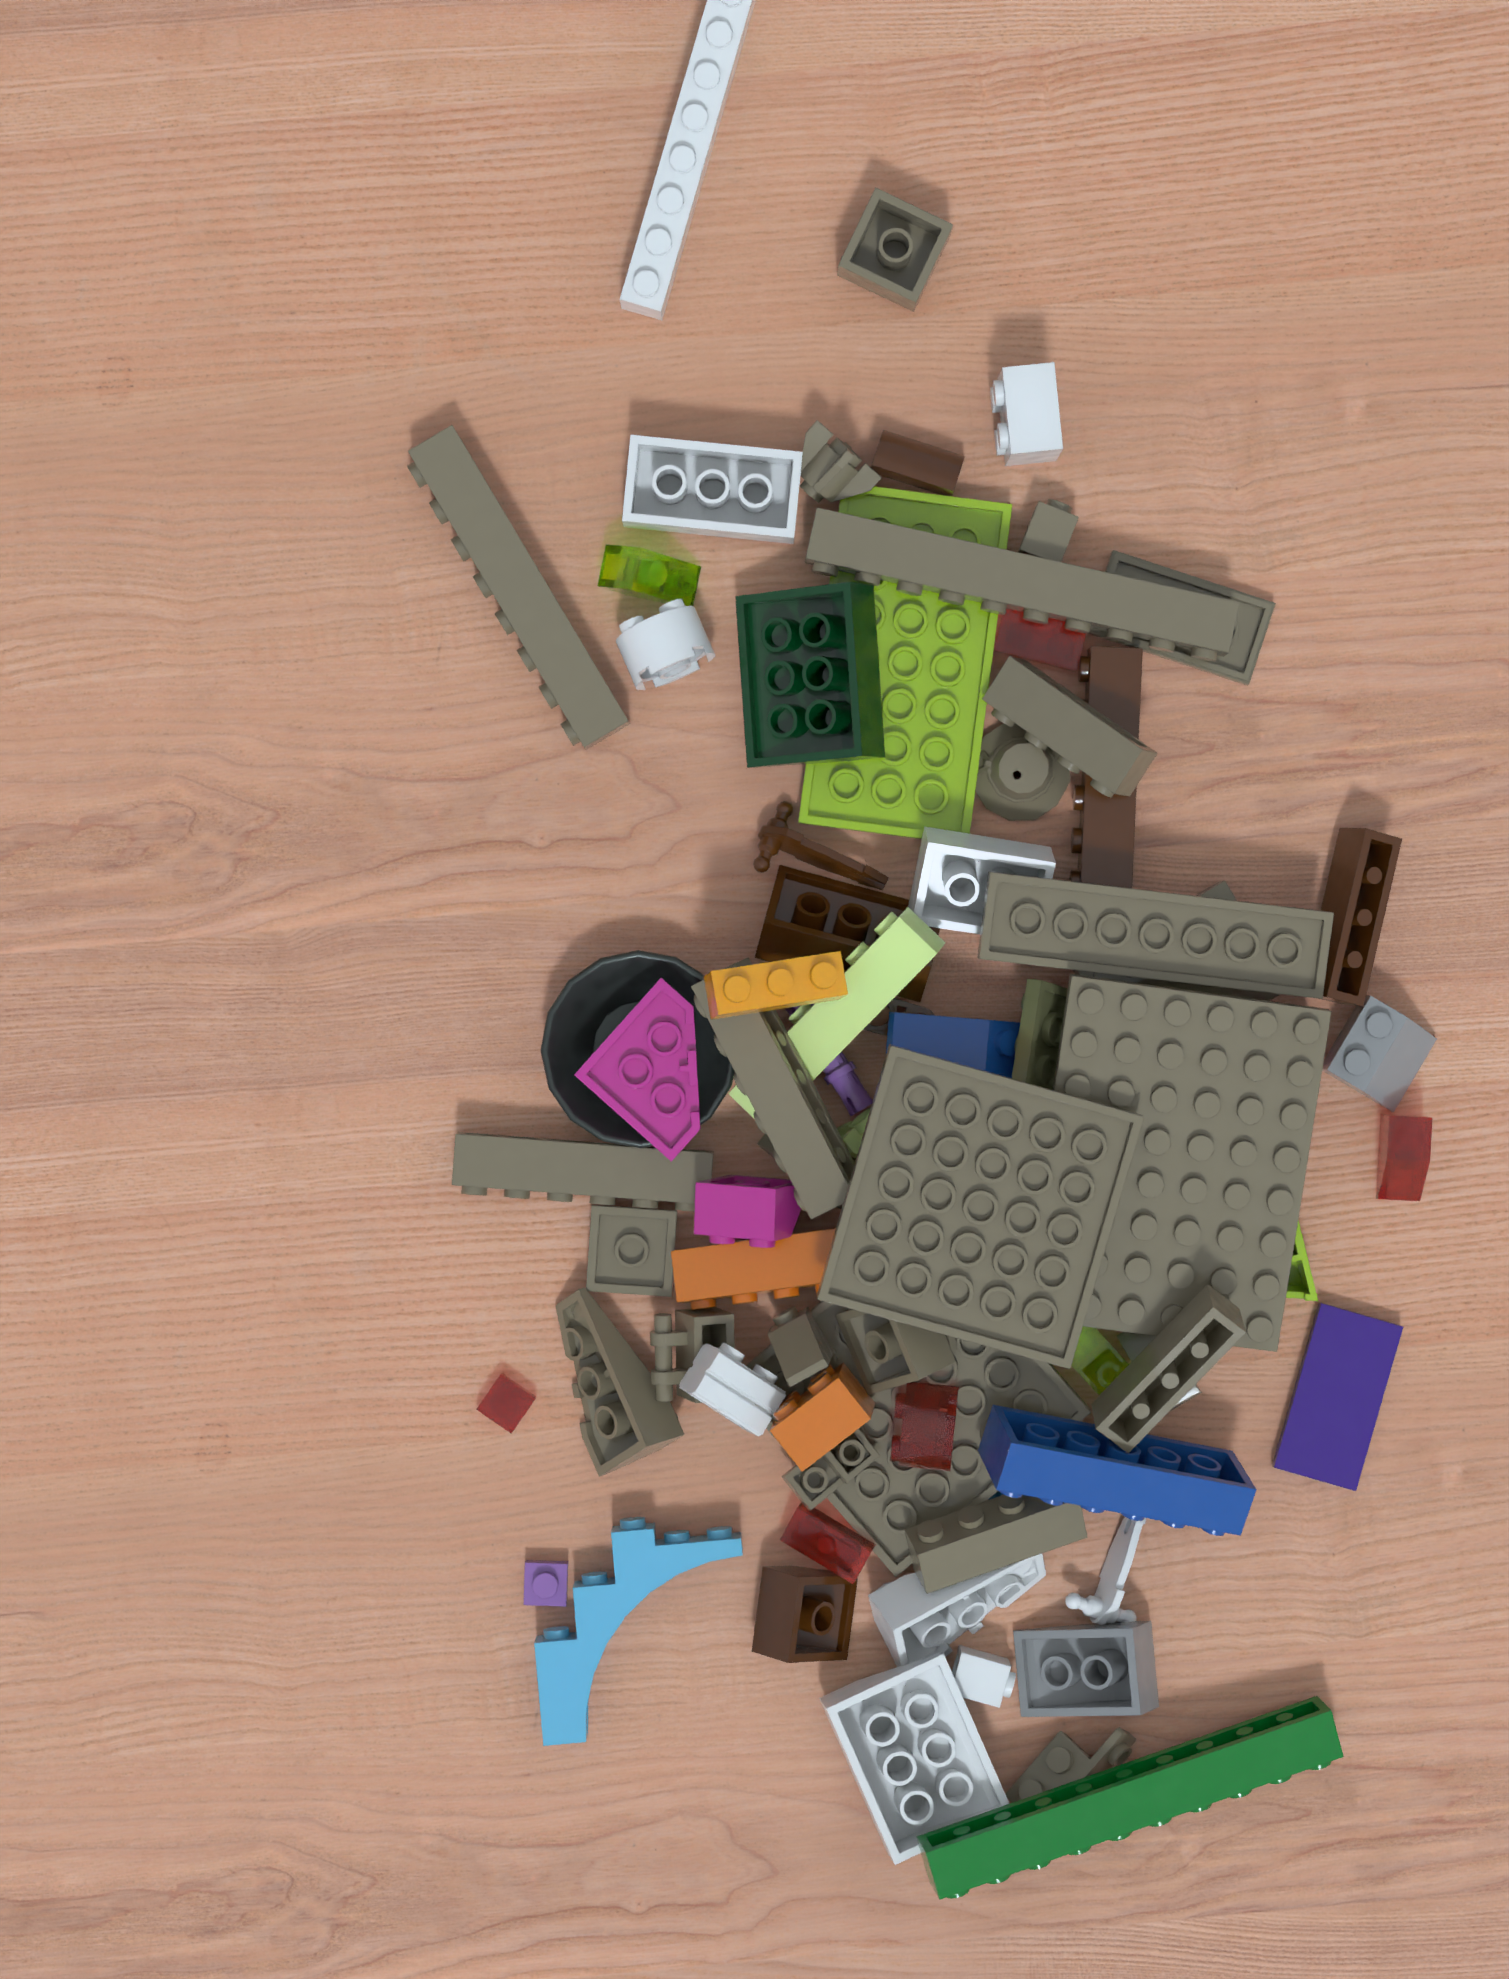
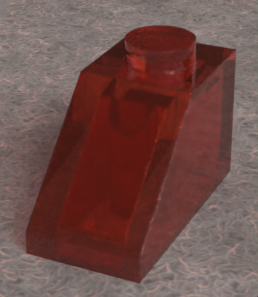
M1398 1114L1380 1115L1376 1199L1421 1200L1430 1164L1432 1117Z

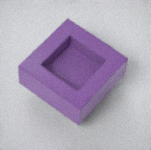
M526 1560L524 1605L566 1607L568 1561Z

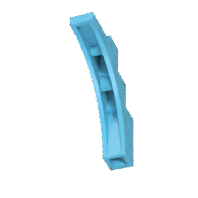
M645 1517L620 1519V1526H612L611 1539L615 1577L607 1578V1572L582 1574V1580L574 1581L573 1584L576 1632L569 1633V1627L566 1626L550 1627L543 1630L544 1635H537L534 1642L543 1746L587 1741L588 1700L593 1676L607 1643L624 1618L650 1592L676 1575L710 1561L742 1556L741 1532L732 1533V1527L719 1526L706 1529L707 1535L690 1536L689 1530H675L665 1532L664 1539H656L655 1522L646 1523Z

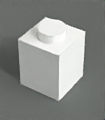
M959 1645L952 1674L963 1698L1000 1708L1003 1696L1010 1698L1016 1678V1673L1010 1671L1011 1664L1008 1658Z

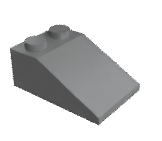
M1151 1621L1115 1622L1113 1624L1106 1622L1104 1625L1091 1623L1013 1631L1021 1717L1143 1715L1159 1707Z

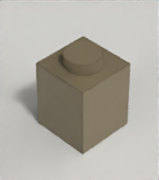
M1048 499L1047 504L1039 501L1018 553L1061 562L1079 518L1070 514L1072 507L1054 499Z

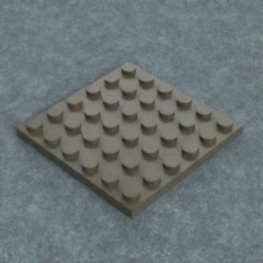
M889 1044L816 1295L817 1300L1070 1369L1144 1116Z
M820 1301L810 1311L833 1349L829 1364L835 1369L844 1362L865 1389L835 1316L849 1308ZM946 1335L956 1360L955 1363L920 1380L869 1394L875 1402L871 1420L861 1426L859 1430L880 1457L851 1481L842 1484L827 1499L895 1577L912 1564L904 1529L956 1512L964 1507L987 1501L998 1491L978 1452L992 1405L1082 1421L1091 1413L1088 1405L1052 1364ZM772 1344L746 1365L753 1370L757 1364L776 1375L778 1379L774 1385L786 1392L785 1397L795 1390L802 1395L808 1390L807 1387L811 1384L810 1379L815 1375L813 1374L790 1387L785 1379ZM773 1414L772 1419L766 1428L769 1432L775 1418Z

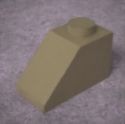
M793 1306L773 1318L775 1325L770 1328L768 1337L790 1387L829 1366L833 1349L809 1307L798 1312L796 1307Z

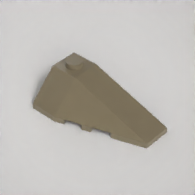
M578 1289L558 1303L556 1311L565 1355L574 1361L578 1381L572 1384L574 1398H581L586 1420L579 1423L581 1434L599 1477L655 1453L682 1437L684 1432L671 1402L656 1401L655 1385L651 1384V1373L587 1289Z

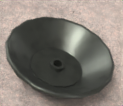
M636 950L600 958L568 980L547 1012L540 1051L548 1088L572 1122L604 1142L636 1148L653 1146L574 1074L660 978H663L694 1006L700 1125L711 1119L732 1086L734 1069L728 1057L723 1056L714 1042L715 1032L708 1019L699 1013L694 1003L695 993L691 986L704 980L705 975L677 957Z

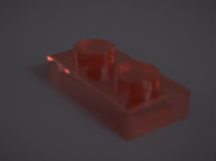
M802 1502L797 1507L780 1538V1541L852 1584L857 1580L876 1546L873 1542L818 1509L807 1510Z

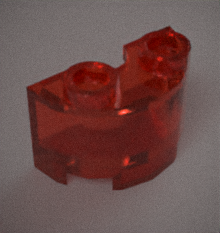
M910 1382L907 1383L906 1393L897 1392L894 1418L903 1419L901 1436L893 1435L890 1461H899V1466L943 1471L951 1470L958 1386Z

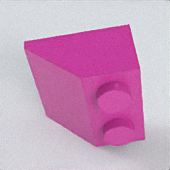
M726 1175L696 1182L694 1234L708 1235L709 1242L715 1244H734L735 1238L749 1239V1246L775 1247V1241L791 1237L801 1208L797 1204L793 1192L795 1187L790 1179Z

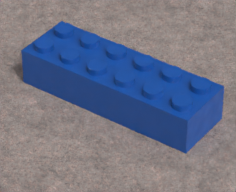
M992 1405L978 1448V1452L996 1490L1008 1497L1032 1496L1051 1505L1060 1506L1064 1502L1080 1505L1083 1509L1093 1513H1103L1104 1510L1121 1513L1126 1518L1135 1521L1149 1518L1160 1520L1173 1528H1184L1185 1525L1201 1528L1203 1531L1216 1536H1223L1225 1533L1241 1536L1257 1490L1235 1453L1231 1450L1147 1434L1127 1453L1096 1430L1095 1424L998 1405Z

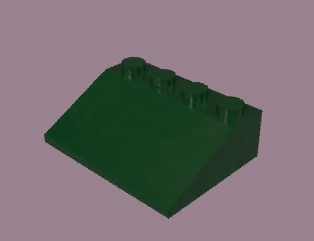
M843 582L735 596L747 768L884 758L885 746L874 585Z

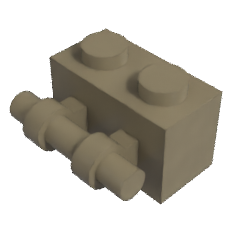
M717 1307L702 1310H675V1330H672L671 1314L659 1313L654 1315V1331L650 1332V1345L655 1346V1369L651 1370V1384L655 1385L656 1401H672L673 1385L676 1384L678 1396L694 1403H702L680 1389L679 1384L689 1367L693 1366V1361L701 1347L706 1343L720 1348L722 1343H726L735 1349L733 1313ZM672 1346H676V1368L674 1369L672 1368Z

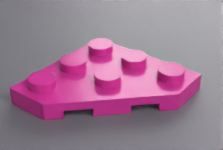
M660 978L574 1075L671 1162L701 1129L694 1006L663 978Z

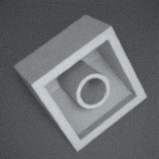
M1366 995L1364 1007L1356 1006L1324 1059L1322 1071L1394 1112L1437 1038L1405 1015L1378 999Z

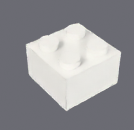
M1055 363L1002 367L998 379L993 380V387H990L992 413L1000 412L1001 423L997 424V430H994L997 456L1004 455L1005 466L1056 461L1063 450Z

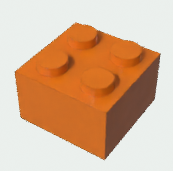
M844 1362L835 1369L829 1364L828 1367L820 1370L810 1379L811 1384L807 1387L808 1390L800 1395L795 1390L783 1399L779 1408L773 1413L775 1418L770 1432L802 1472L871 1420L875 1402Z

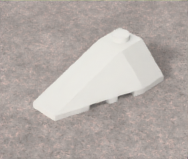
M1043 1554L926 1594L916 1573L907 1574L893 1582L885 1583L869 1594L868 1597L874 1621L896 1666L899 1667L941 1652L944 1653L945 1657L953 1651L949 1645L967 1630L975 1634L984 1626L981 1622L983 1618L996 1606L1000 1608L1008 1607L1046 1576Z

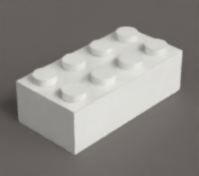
M630 435L622 515L623 527L794 544L803 452Z

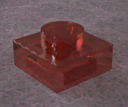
M501 1373L476 1410L512 1434L536 1399V1396Z

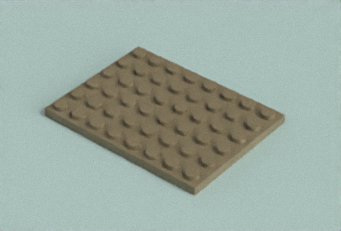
M1070 974L1053 1090L1144 1116L1083 1324L1084 1327L1157 1336L1208 1284L1240 1309L1246 1333L1233 1346L1277 1352L1332 1011L1310 1006Z

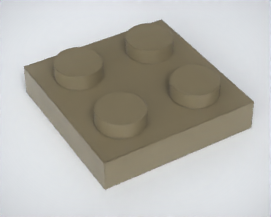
M592 1204L586 1281L587 1291L671 1297L673 1284L671 1251H675L678 1210Z

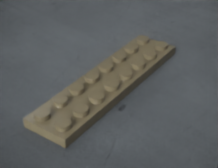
M988 871L977 958L1323 999L1334 913L1330 911Z

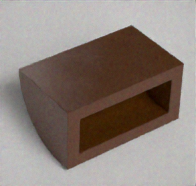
M883 430L871 468L881 476L939 495L952 496L965 456Z

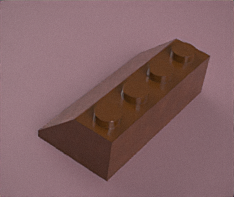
M779 865L754 958L773 962L841 951L845 972L851 966L845 959L862 941L870 946L879 937L874 929L891 911L898 917L908 907L909 900ZM930 927L937 935H939L940 928ZM933 958L896 996L921 1002Z

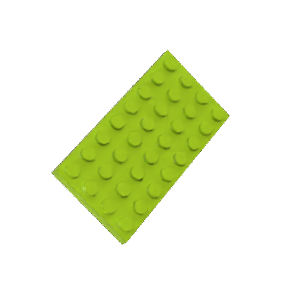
M874 486L871 491L841 499L838 512L1007 550L1012 504ZM838 571L837 577H830L829 584L855 582V574ZM880 580L879 586H874L885 757L806 764L798 823L922 839L924 826L970 834L987 705L982 698L989 689L998 614L981 610L980 602L964 599L963 605L950 604L938 600L939 593L922 590L921 596L910 595L896 591V583Z

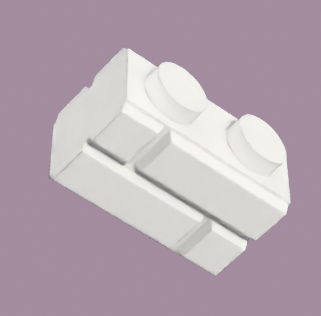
M706 1343L695 1357L693 1366L689 1367L684 1375L679 1388L745 1431L759 1437L764 1433L772 1419V1414L779 1408L786 1396L784 1390L774 1385L778 1377L757 1364L751 1370L741 1363L745 1355L726 1343H722L720 1348Z

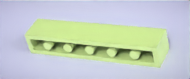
M909 907L898 917L891 911L874 929L879 937L870 946L862 941L845 959L851 965L844 972L848 995L839 1000L815 1003L812 1006L810 1004L802 1005L788 1018L794 1025L787 1033L812 1081L944 946L945 942ZM735 1085L728 1094L754 1118L755 1110L748 1096L742 1094L737 1085Z

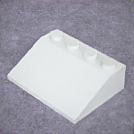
M943 1652L857 1680L819 1698L885 1849L895 1865L921 1853L916 1836L1009 1804Z

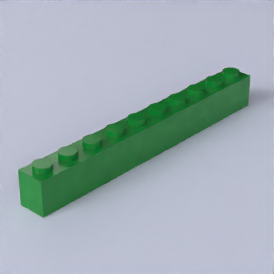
M1314 1696L916 1836L929 1882L939 1900L946 1897L950 1899L959 1898L966 1895L970 1889L980 1885L1004 1882L1011 1874L1026 1869H1041L1049 1865L1051 1860L1068 1854L1080 1855L1089 1851L1091 1846L1107 1840H1123L1129 1837L1133 1831L1141 1828L1165 1825L1171 1821L1172 1817L1187 1812H1202L1210 1808L1212 1803L1220 1800L1244 1797L1251 1793L1252 1789L1269 1783H1284L1292 1775L1308 1769L1320 1770L1326 1768L1333 1760L1344 1756L1332 1711L1318 1696Z

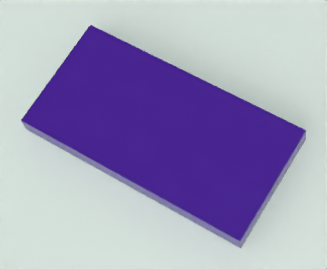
M1321 1302L1318 1303L1272 1463L1274 1468L1353 1491L1357 1490L1403 1326Z

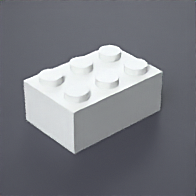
M924 826L908 907L929 927L980 934L988 871L1053 879L1056 861L1052 849L1048 846Z

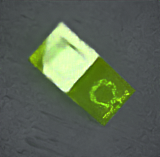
M606 544L597 586L624 595L662 603L683 599L685 606H693L701 566L641 547Z
M1083 1326L1071 1366L1100 1395L1129 1364L1096 1328Z

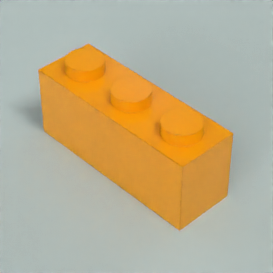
M841 951L714 970L704 976L711 1020L834 1001L848 995Z

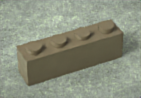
M1009 656L982 700L994 708L991 714L996 719L1010 727H1013L1015 723L1027 731L1024 735L1027 741L1042 750H1046L1047 747L1059 754L1057 758L1058 763L1076 774H1079L1080 770L1093 778L1090 785L1110 798L1114 794L1130 797L1158 754L1024 659Z
M1206 1284L1091 1404L1096 1430L1129 1453L1246 1333L1240 1309L1210 1285Z
M1003 1494L904 1529L913 1569L926 1594L1087 1538L1082 1507L1080 1505L1063 1502L1062 1505L1056 1506L1045 1503L1037 1497L1022 1495L1020 1498H1012Z

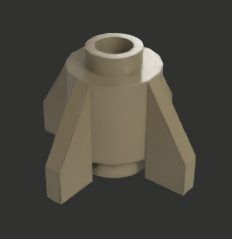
M816 420L805 434L800 475L804 481L800 487L818 503L823 498L830 502H835L871 491L882 477L866 463L857 470L856 467L862 459L852 450L851 446L837 437L831 444H828L827 442L833 436V433Z

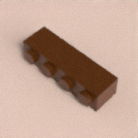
M1339 828L1321 911L1334 913L1322 1000L1364 1007L1402 838L1367 828Z

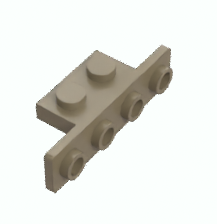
M1119 1727L1098 1751L1090 1757L1066 1733L1060 1731L1006 1792V1797L1013 1803L1121 1765L1132 1752L1130 1747L1134 1744L1136 1738Z

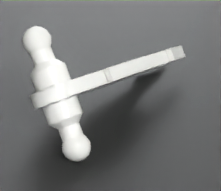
M1124 1516L1105 1559L1095 1595H1089L1084 1598L1078 1593H1070L1065 1599L1068 1608L1082 1610L1085 1616L1090 1617L1092 1623L1104 1625L1106 1622L1113 1624L1116 1621H1136L1137 1617L1134 1611L1120 1609V1604L1125 1593L1122 1589L1132 1565L1141 1529L1146 1522V1518L1142 1521H1135Z

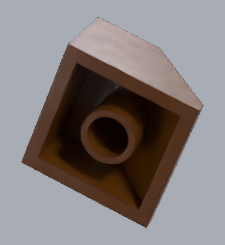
M763 1566L752 1652L786 1663L847 1660L858 1575L799 1566Z

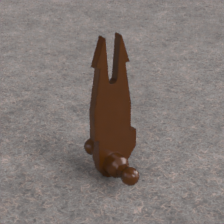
M787 801L778 804L775 817L769 819L767 825L762 826L758 833L760 853L753 863L757 872H766L770 868L772 856L777 855L779 850L795 856L798 860L857 881L861 885L883 890L889 877L867 864L865 866L826 846L804 838V835L789 829L786 822L793 813V806Z

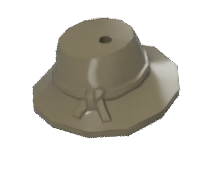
M1016 723L1013 727L1002 724L983 737L975 792L986 809L1009 821L1036 820L1057 806L1070 783V770L1057 762L1059 754L1049 747L1046 750H1042L1024 738L1027 731ZM1019 771L1021 778H1015L1013 773Z

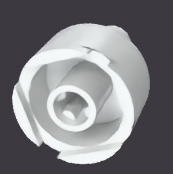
M683 599L672 600L659 608L660 613L644 620L643 616H636L619 625L622 634L616 639V643L637 690H646L643 684L646 681L653 680L655 687H659L681 679L700 669L697 660L706 655L708 662L715 657L695 607L685 606Z

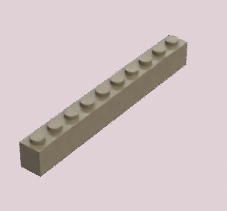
M822 508L816 509L805 563L813 565L812 572L837 577L838 571L855 574L854 581L874 586H879L880 580L896 583V591L921 596L922 590L939 593L938 600L942 602L963 605L964 599L980 602V609L983 611L1001 615L1006 614V609L1023 612L1022 619L1048 624L1049 618L1065 621L1064 628L1071 631L1090 633L1092 627L1108 631L1106 637L1115 641L1132 643L1133 637L1150 640L1148 647L1152 649L1174 652L1175 646L1192 650L1191 657L1211 662H1216L1217 656L1224 657L1229 653L1240 602Z

